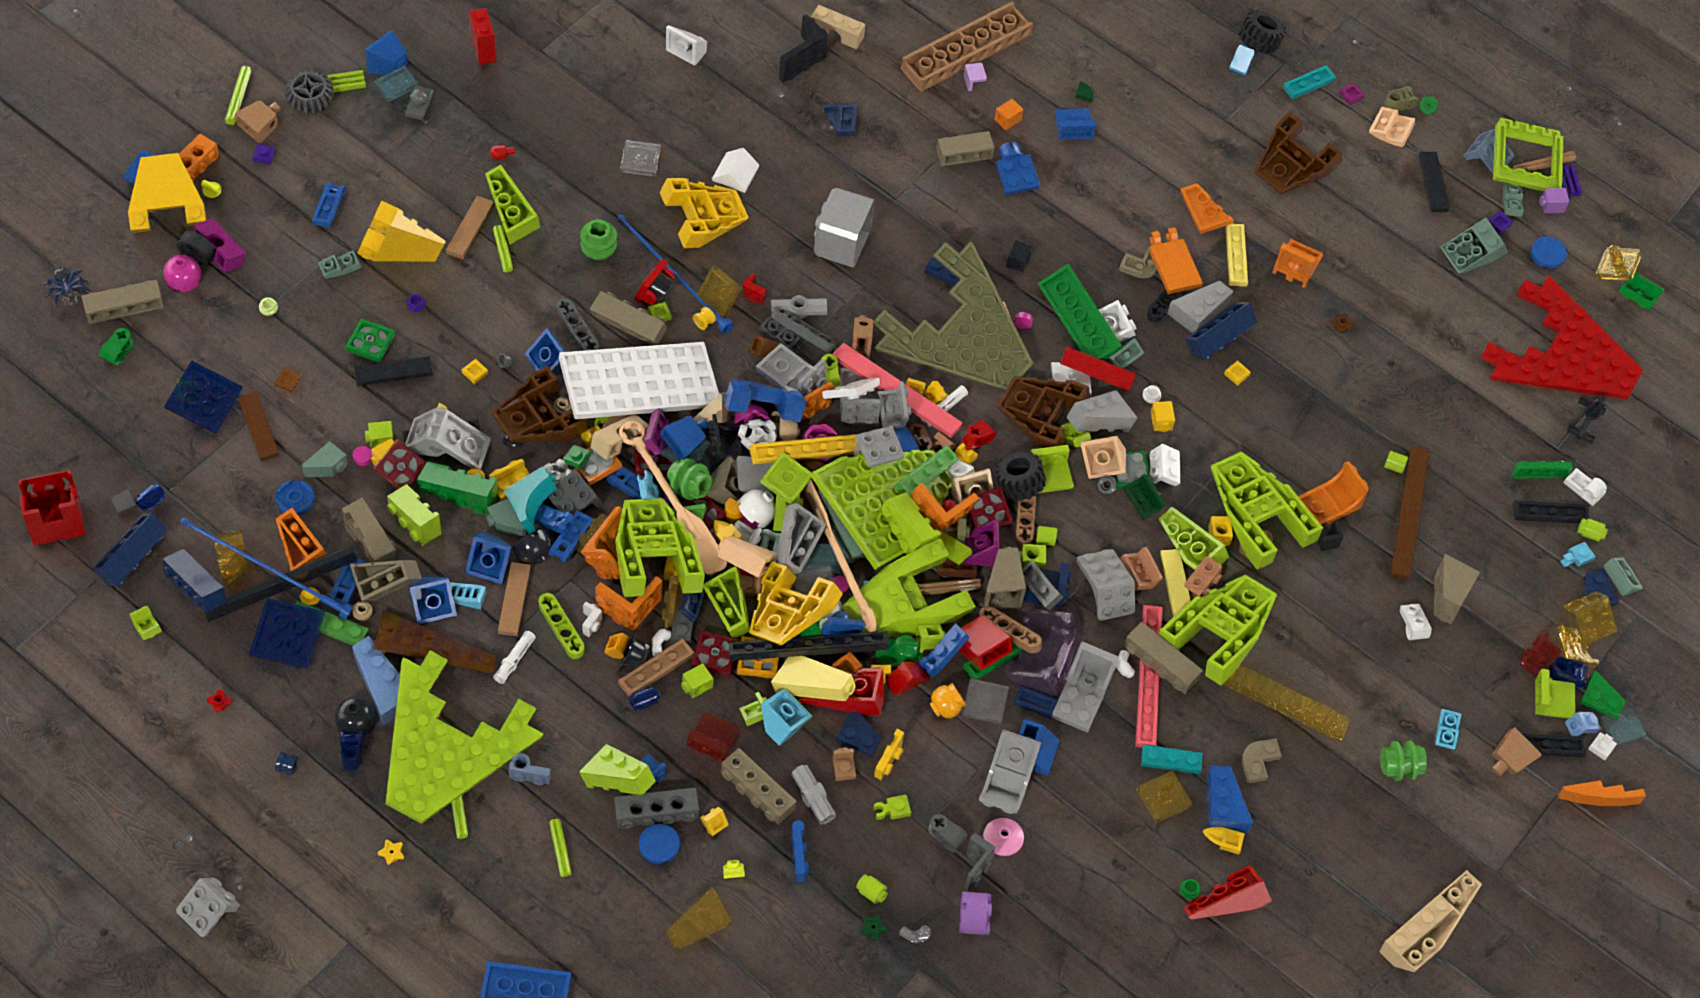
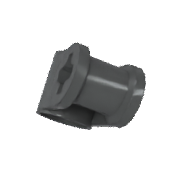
M942 814L934 815L928 827L930 836L951 852H956L968 837L964 829L954 824Z

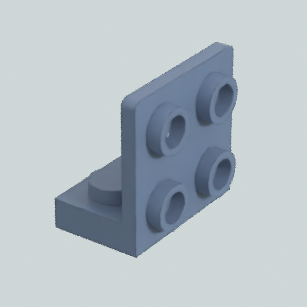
M1495 129L1480 134L1463 155L1467 161L1481 158L1492 173L1494 167ZM1506 144L1505 165H1508L1514 157V153Z

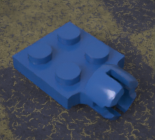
M1011 142L1012 148H1010L1009 143L1003 144L999 150L1001 160L996 161L995 165L1005 195L1039 189L1040 183L1030 154L1024 155L1017 142Z

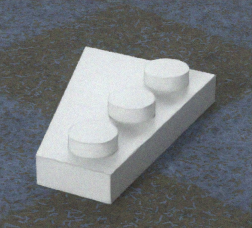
M879 378L862 379L849 383L846 386L835 387L834 390L822 391L823 399L837 397L856 399L861 395H866L867 392L874 391V388L880 385Z

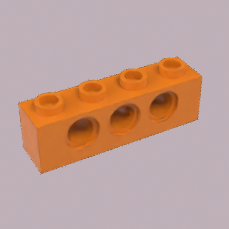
M199 134L179 153L192 182L219 155L217 143L202 134Z

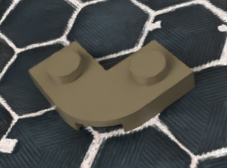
M1150 246L1143 259L1126 253L1119 271L1137 278L1154 276L1158 270L1149 252Z
M1277 738L1256 741L1246 747L1242 757V766L1247 783L1266 781L1268 779L1264 762L1280 760L1282 757Z

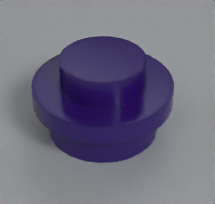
M413 294L408 298L407 307L410 311L419 312L425 308L426 302L421 295Z

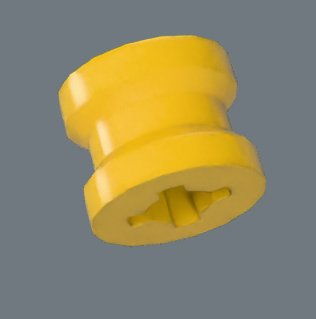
M703 307L700 313L693 315V321L697 327L705 330L708 328V324H713L716 321V317L708 307Z

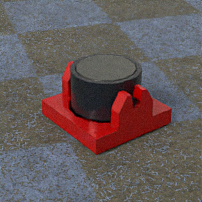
M661 259L644 280L634 297L635 301L640 303L643 300L650 305H654L655 302L659 304L675 282L673 281L675 275L666 267L668 264L666 260Z

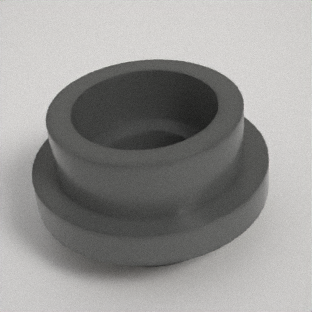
M1105 475L1099 479L1098 489L1103 494H1111L1116 490L1117 482L1114 477ZM1106 481L1110 482V488L1105 487Z

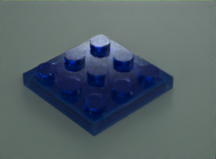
M191 360L165 403L164 408L217 434L240 395L243 386Z
M267 598L249 655L308 670L325 612Z

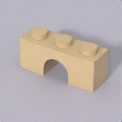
M818 5L811 16L827 33L829 30L836 31L841 36V43L854 49L858 48L864 38V23Z
M636 414L625 417L614 424L594 432L591 448L608 460L620 454L623 438L619 436V429L624 423L629 421L638 422L644 427L646 433L649 424ZM632 426L627 430H623L629 440H633L638 436L641 437L642 434L636 429L637 427Z

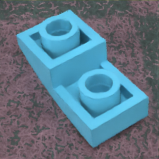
M1446 709L1441 710L1435 745L1455 750L1461 713Z

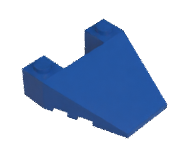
M734 378L729 383L724 400L727 410L746 413L750 399L775 403L783 420L795 422L801 421L806 404L803 394L799 391Z

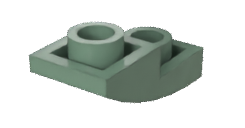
M1504 184L1503 207L1505 215L1523 216L1522 199L1524 195L1522 186Z
M354 250L338 258L332 255L318 262L325 278L341 276L362 268Z

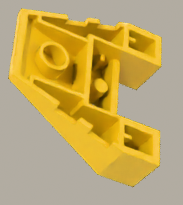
M178 153L140 158L128 210L132 233L151 231L149 211L185 207L188 226H194L207 220L205 205Z
M667 178L660 191L665 206H682L688 219L685 220L678 233L684 248H700L747 221L749 218L737 191L717 185L709 187L705 186L703 182H698V184L688 182L689 179Z
M381 201L357 254L372 261L436 262L446 241L427 228L423 230L413 218L410 221L403 216L404 212L399 208Z
M772 561L762 578L761 584L763 586L761 594H758L757 600L759 602L757 610H754L749 633L783 645L832 612L843 593L834 582L820 577L817 578L807 596L792 591L790 588L795 582L796 576L787 566Z

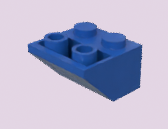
M1024 719L1019 735L1042 742L1033 771L1048 776L1060 740L1044 725Z

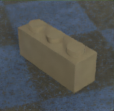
M989 131L938 139L936 151L942 167L993 159L994 145Z

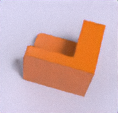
M1010 99L996 108L995 120L1005 130H1008L1022 120L1024 109L1013 99Z
M851 652L831 665V667L849 674L857 673V670L862 669L863 666Z

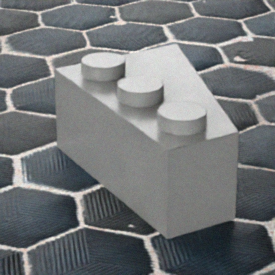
M1217 281L1171 301L1168 315L1194 333L1213 320L1230 304L1234 291L1221 281Z
M1116 390L1075 402L1067 415V419L1077 431L1107 429L1108 432H1113L1117 429L1129 432L1137 420V416Z
M797 503L787 505L776 563L787 566L794 575L801 573L827 524Z

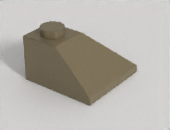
M727 457L710 475L712 477V486L707 496L718 504L725 505L729 498H733L738 502L748 492L741 491L738 488L736 461L731 457Z

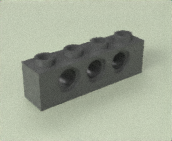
M696 788L614 797L617 828L630 829L638 825L651 826L655 823L671 824L680 820L689 822L699 818ZM680 805L682 808L674 809L673 806ZM658 807L662 810L659 812H655L652 809ZM640 810L641 813L633 814L632 811Z

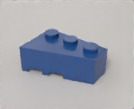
M1211 765L1207 774L1208 828L1223 827L1241 833H1249L1253 822L1232 768L1229 766Z

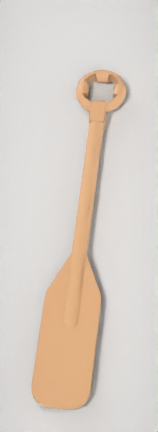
M635 421L624 423L619 429V436L623 438L624 443L634 445L642 455L675 508L677 520L682 521L685 525L684 529L693 535L704 573L713 575L725 569L727 561L717 556L720 551L718 550V544L705 523L681 505L643 442L646 433L644 427ZM632 426L637 427L636 429L642 434L641 437L638 436L633 440H629L623 430H627Z
M810 480L803 489L815 516L827 524L823 532L828 538L855 597L866 630L868 632H875L877 625L874 613L860 592L832 531L823 504L812 480Z

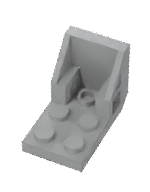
M436 407L414 418L405 445L418 455L438 457L448 453L469 468L481 470L491 438L449 410Z
M1082 641L1051 718L1088 733L1109 687L1119 657Z

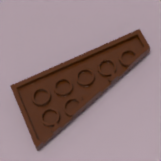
M385 610L382 612L374 649L419 659H425L431 650L447 659L446 664L493 674L496 662L495 655Z

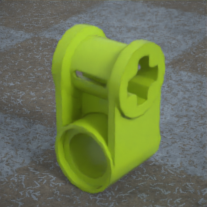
M826 354L822 357L826 361L825 384L832 382L834 390L835 387H840L838 360L834 355Z

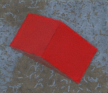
M903 662L885 679V682L893 695L897 696L929 680V677L919 662Z

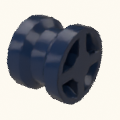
M280 752L276 761L275 771H285L288 775L292 776L298 764V756H288L287 753Z

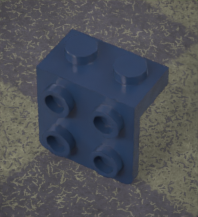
M1061 563L1059 572L1040 569L1063 596L1054 606L1056 608H1062L1064 599L1068 600L1069 588H1066V584L1070 583L1072 572L1068 571V563ZM1026 585L1024 601L1043 605Z

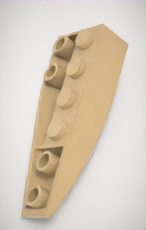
M1466 870L1384 942L1379 952L1394 967L1415 973L1443 948L1482 884Z

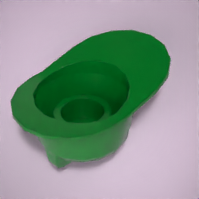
M908 635L888 639L889 650L876 651L877 660L881 664L891 665V667H898L903 662H920L923 657V653H919L918 650L919 643Z

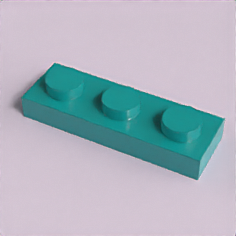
M1325 65L1284 83L1283 89L1293 100L1335 82L1336 76Z
M1143 745L1141 766L1200 774L1203 753Z

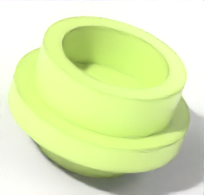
M267 297L261 300L259 310L263 315H273L278 310V304L274 299Z

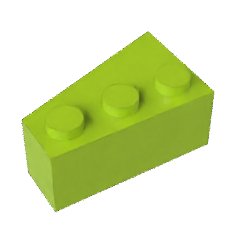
M407 484L387 496L388 510L392 515L396 514L401 526L410 531V536L415 542L418 541L424 546L442 534L439 514L437 512L432 513L428 509L430 508L429 504H423L419 500L420 496Z
M907 492L887 499L881 506L884 517L887 518L892 532L898 538L900 546L906 555L923 545L935 541L941 535L939 530L934 531L929 525L931 522L929 518H924L919 513V506Z
M734 566L703 584V588L731 637L737 639L749 632L750 624L741 574L737 566Z
M608 744L579 771L587 788L597 786L603 787L604 790L608 791L610 788L619 789L620 792L643 795L656 781L647 764Z

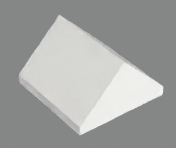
M744 148L726 152L712 181L745 193L759 168V164Z

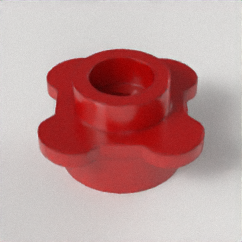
M219 689L216 691V694L207 698V703L212 705L215 712H220L231 704V698L224 694V690Z

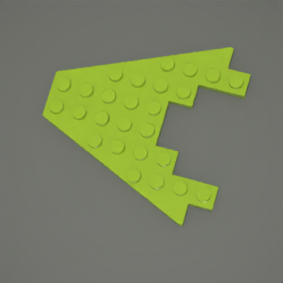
M431 650L421 666L404 657L401 662L385 801L386 805L421 824L507 764L516 754L522 753L538 742L543 736V733L528 725L536 708L518 699L500 731L481 722L473 737H470L437 719L446 702L429 693L448 660Z

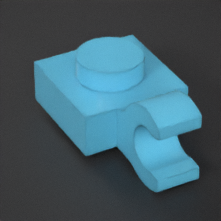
M645 470V477L638 475L637 481L639 482L641 499L660 498L658 486L653 484L652 472Z
M1583 542L1570 548L1568 553L1563 556L1564 559L1560 562L1563 567L1573 563L1580 567L1593 561L1596 556L1588 545Z

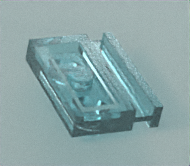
M405 66L374 81V85L387 98L388 102L415 89L416 85L419 86L418 81L414 79V76Z
M816 544L801 572L839 573L840 565L831 545Z

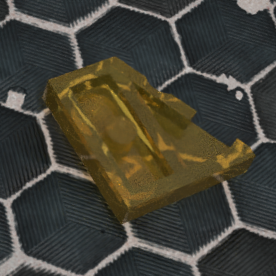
M670 575L669 589L665 591L664 603H667V606L663 608L661 620H665V628L672 629L678 594V576Z
M1559 625L1556 628L1565 660L1594 668L1599 664L1597 658L1592 659L1587 651L1590 648L1582 640L1576 629Z

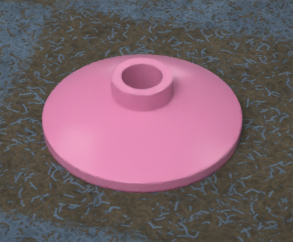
M997 818L988 823L984 830L983 838L995 846L994 854L1010 856L1021 849L1024 842V833L1015 821L1008 818ZM1001 832H1006L1008 835L1003 836Z

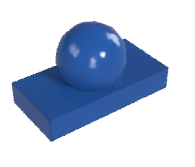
M837 611L829 617L821 631L824 635L861 633L865 624L864 621L850 619V616L844 611Z

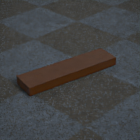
M257 392L239 396L238 401L260 461L279 456Z

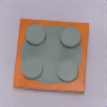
M590 446L586 449L590 451V458L581 469L576 468V470L591 486L620 469L622 463L616 456L608 460L604 459Z

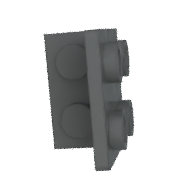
M576 469L556 484L557 490L548 496L559 511L569 512L573 516L576 511L581 512L592 503L597 508L604 504Z
M976 833L970 838L966 853L968 858L976 864L967 876L964 888L966 892L971 887L973 889L977 887L981 880L979 877L983 872L986 874L993 865L991 862L995 857L993 854L995 846Z

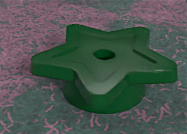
M880 915L873 919L863 917L862 920L865 926L861 930V934L872 937L876 941L880 933L887 931V927L881 924Z

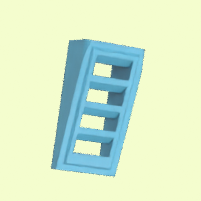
M450 582L451 591L455 589L453 596L455 604L481 610L487 593L485 586ZM459 591H463L461 597H458Z

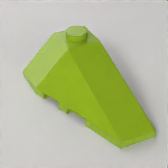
M1171 507L1159 518L1161 525L1183 561L1195 570L1206 556L1220 565L1229 559L1223 543L1175 508Z

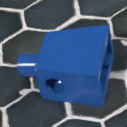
M691 416L666 425L660 432V435L681 461V459H686L701 445L706 438L704 431L709 426L704 419L695 422Z

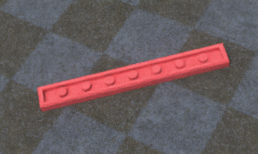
M845 343L832 354L840 364L862 379L879 378L880 385L876 388L880 391L896 390L899 382H901ZM907 386L908 397L906 402L910 404L911 412L949 438H952L962 427L963 423Z
M1143 605L1142 622L1159 635L1162 628L1163 607ZM1141 659L1139 664L1135 747L1142 748L1143 745L1156 746L1159 675L1150 666L1143 664Z

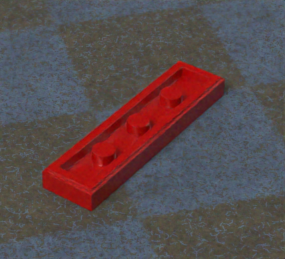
M1066 347L1060 362L1063 366L1126 391L1130 390L1136 375L1069 347Z

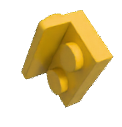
M519 459L489 474V479L490 477L497 478L499 500L507 499L508 497L504 490L528 476L529 472L525 468L524 460Z

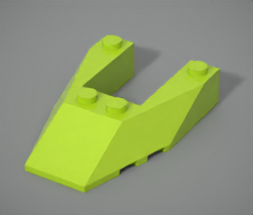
M1239 452L1211 465L1210 468L1228 518L1245 555L1257 570L1273 563L1278 551L1259 527L1258 523L1277 515L1302 548L1318 541L1323 527L1288 484L1284 485L1278 481L1271 472L1267 473L1261 469L1260 464L1246 454Z
M663 498L624 500L615 542L620 582L624 597L644 596L646 575L641 557L672 556L683 594L702 593L705 574L694 537L684 529L685 525L682 521L676 519L675 513Z
M941 538L923 545L885 566L860 589L863 598L874 613L877 625L875 632L887 631L888 638H897L902 635L915 636L917 625L940 623L941 626H944L972 613L975 605L967 590L928 606L913 578L914 575L946 561L949 554ZM853 596L842 606V609L850 616V619L863 621ZM864 627V629L861 631V633H866V632H868V631H867L866 628Z
M1244 575L1226 583L1225 587L1218 590L1215 588L1210 590L1207 595L1195 597L1160 629L1159 636L1178 651L1203 627L1225 639L1227 642L1207 660L1205 672L1206 677L1222 685L1233 675L1259 639L1277 594Z

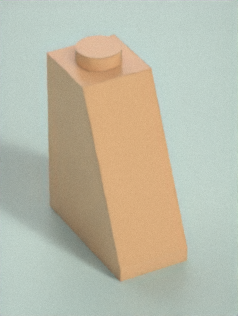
M729 536L721 540L718 546L720 551L717 555L750 574L760 577L765 574L771 562H774L777 553Z

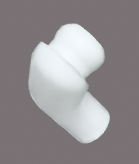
M665 628L660 629L652 638L653 656L661 653L662 642L664 640L668 641L671 638L669 630Z

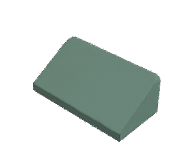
M1132 338L1122 344L1123 349L1104 361L1124 369L1143 355L1144 351L1137 340Z
M1623 557L1612 558L1604 564V569L1622 596H1627L1643 589Z

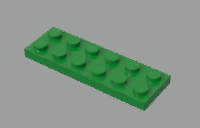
M1069 264L1037 283L1082 353L1104 361L1123 349L1121 343Z

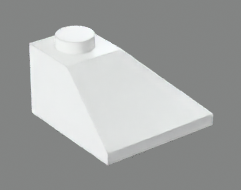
M669 25L666 27V50L695 66L707 52V41L693 33Z

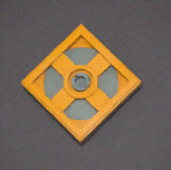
M741 637V642L765 640L762 638ZM779 658L739 660L737 674L774 678L777 674Z

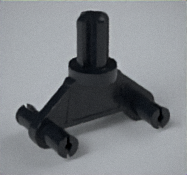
M1581 396L1578 404L1586 407L1584 411L1586 416L1581 429L1570 424L1566 431L1576 435L1577 439H1584L1592 444L1595 436L1587 433L1586 430L1592 420H1597L1601 415H1604L1607 409L1604 408L1606 403L1603 398L1590 401Z

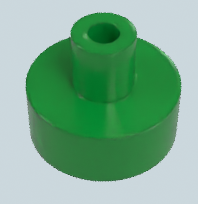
M1426 96L1420 102V109L1425 114H1432L1438 108V101L1433 96Z

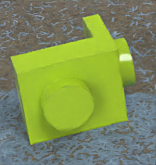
M1070 422L1060 426L1065 431L1066 444L1081 447V442L1091 440L1089 432L1077 431Z
M148 606L130 613L133 625L143 641L162 632Z
M759 692L755 693L758 701L739 708L747 726L763 720L761 705L767 699L766 697L762 698Z

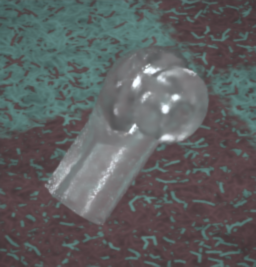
M924 925L919 930L912 931L903 926L899 935L912 943L926 941L930 937L931 929Z

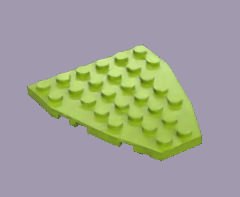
M934 450L903 452V459L874 467L867 466L862 454L850 458L843 456L817 469L810 475L875 570L905 554L898 538L892 532L887 518L884 517L881 506L887 499L901 494L895 485L936 454ZM946 470L925 486L940 505L952 487L953 477Z

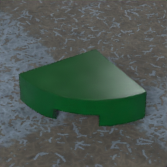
M1080 81L1075 98L1092 102L1093 91L1086 83Z

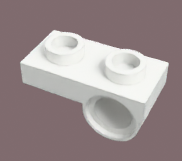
M1577 468L1564 481L1565 485L1592 506L1605 495L1607 489L1606 484L1601 479L1594 478L1591 480Z
M1420 604L1400 606V613L1406 623L1408 640L1429 638L1432 628Z

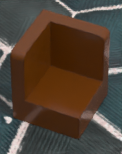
M754 334L748 352L765 358L780 343Z

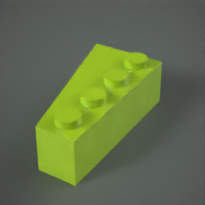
M499 165L485 173L509 245L539 229L541 226L538 215L504 168Z

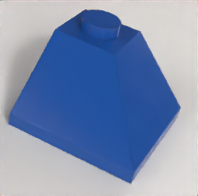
M392 30L365 49L369 74H396L408 65L407 52Z
M480 531L473 537L465 573L503 584L512 547L500 537Z
M424 577L408 585L417 624L457 616L448 577Z

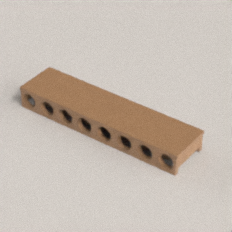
M1012 1L902 57L900 69L916 88L922 92L963 71L965 65L978 63L1032 35L1033 23L1028 22L1014 7L1015 3Z

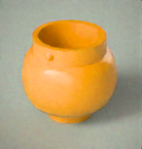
M953 683L936 688L931 695L932 702L929 703L938 717L942 715L947 719L957 716L961 712V708L966 705Z

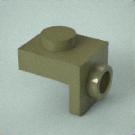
M959 518L957 528L948 527L945 533L964 544L965 538H969L970 526H966V519Z

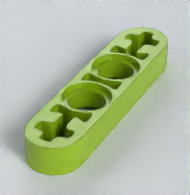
M551 593L542 594L538 601L540 611L567 655L572 659L581 658L584 655L585 649L580 636L556 597ZM544 601L551 602L552 610H550L547 604H544ZM557 614L562 617V620L554 622L551 618ZM563 630H569L572 634L569 637H563L560 633ZM572 641L574 646L576 648H579V651L576 652V650H572Z

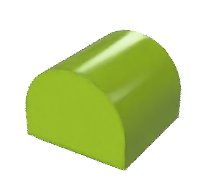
M1390 451L1384 468L1402 474L1408 457Z
M1038 526L1035 544L1055 546L1057 529Z

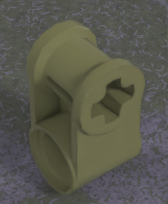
M1405 86L1400 89L1391 90L1384 102V107L1398 111L1411 109L1418 105L1419 99L1414 96L1411 86Z

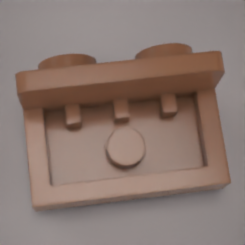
M1143 547L1138 553L1123 554L1119 558L1133 578L1135 590L1153 589L1163 578L1147 547Z
M1208 556L1203 559L1184 584V587L1193 592L1192 599L1209 594L1211 586L1213 584L1217 585L1223 576L1221 575L1222 566Z

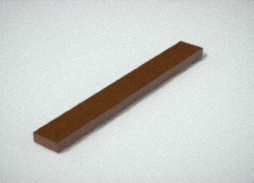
M1412 446L1410 448L1390 576L1407 580L1410 578L1429 450Z

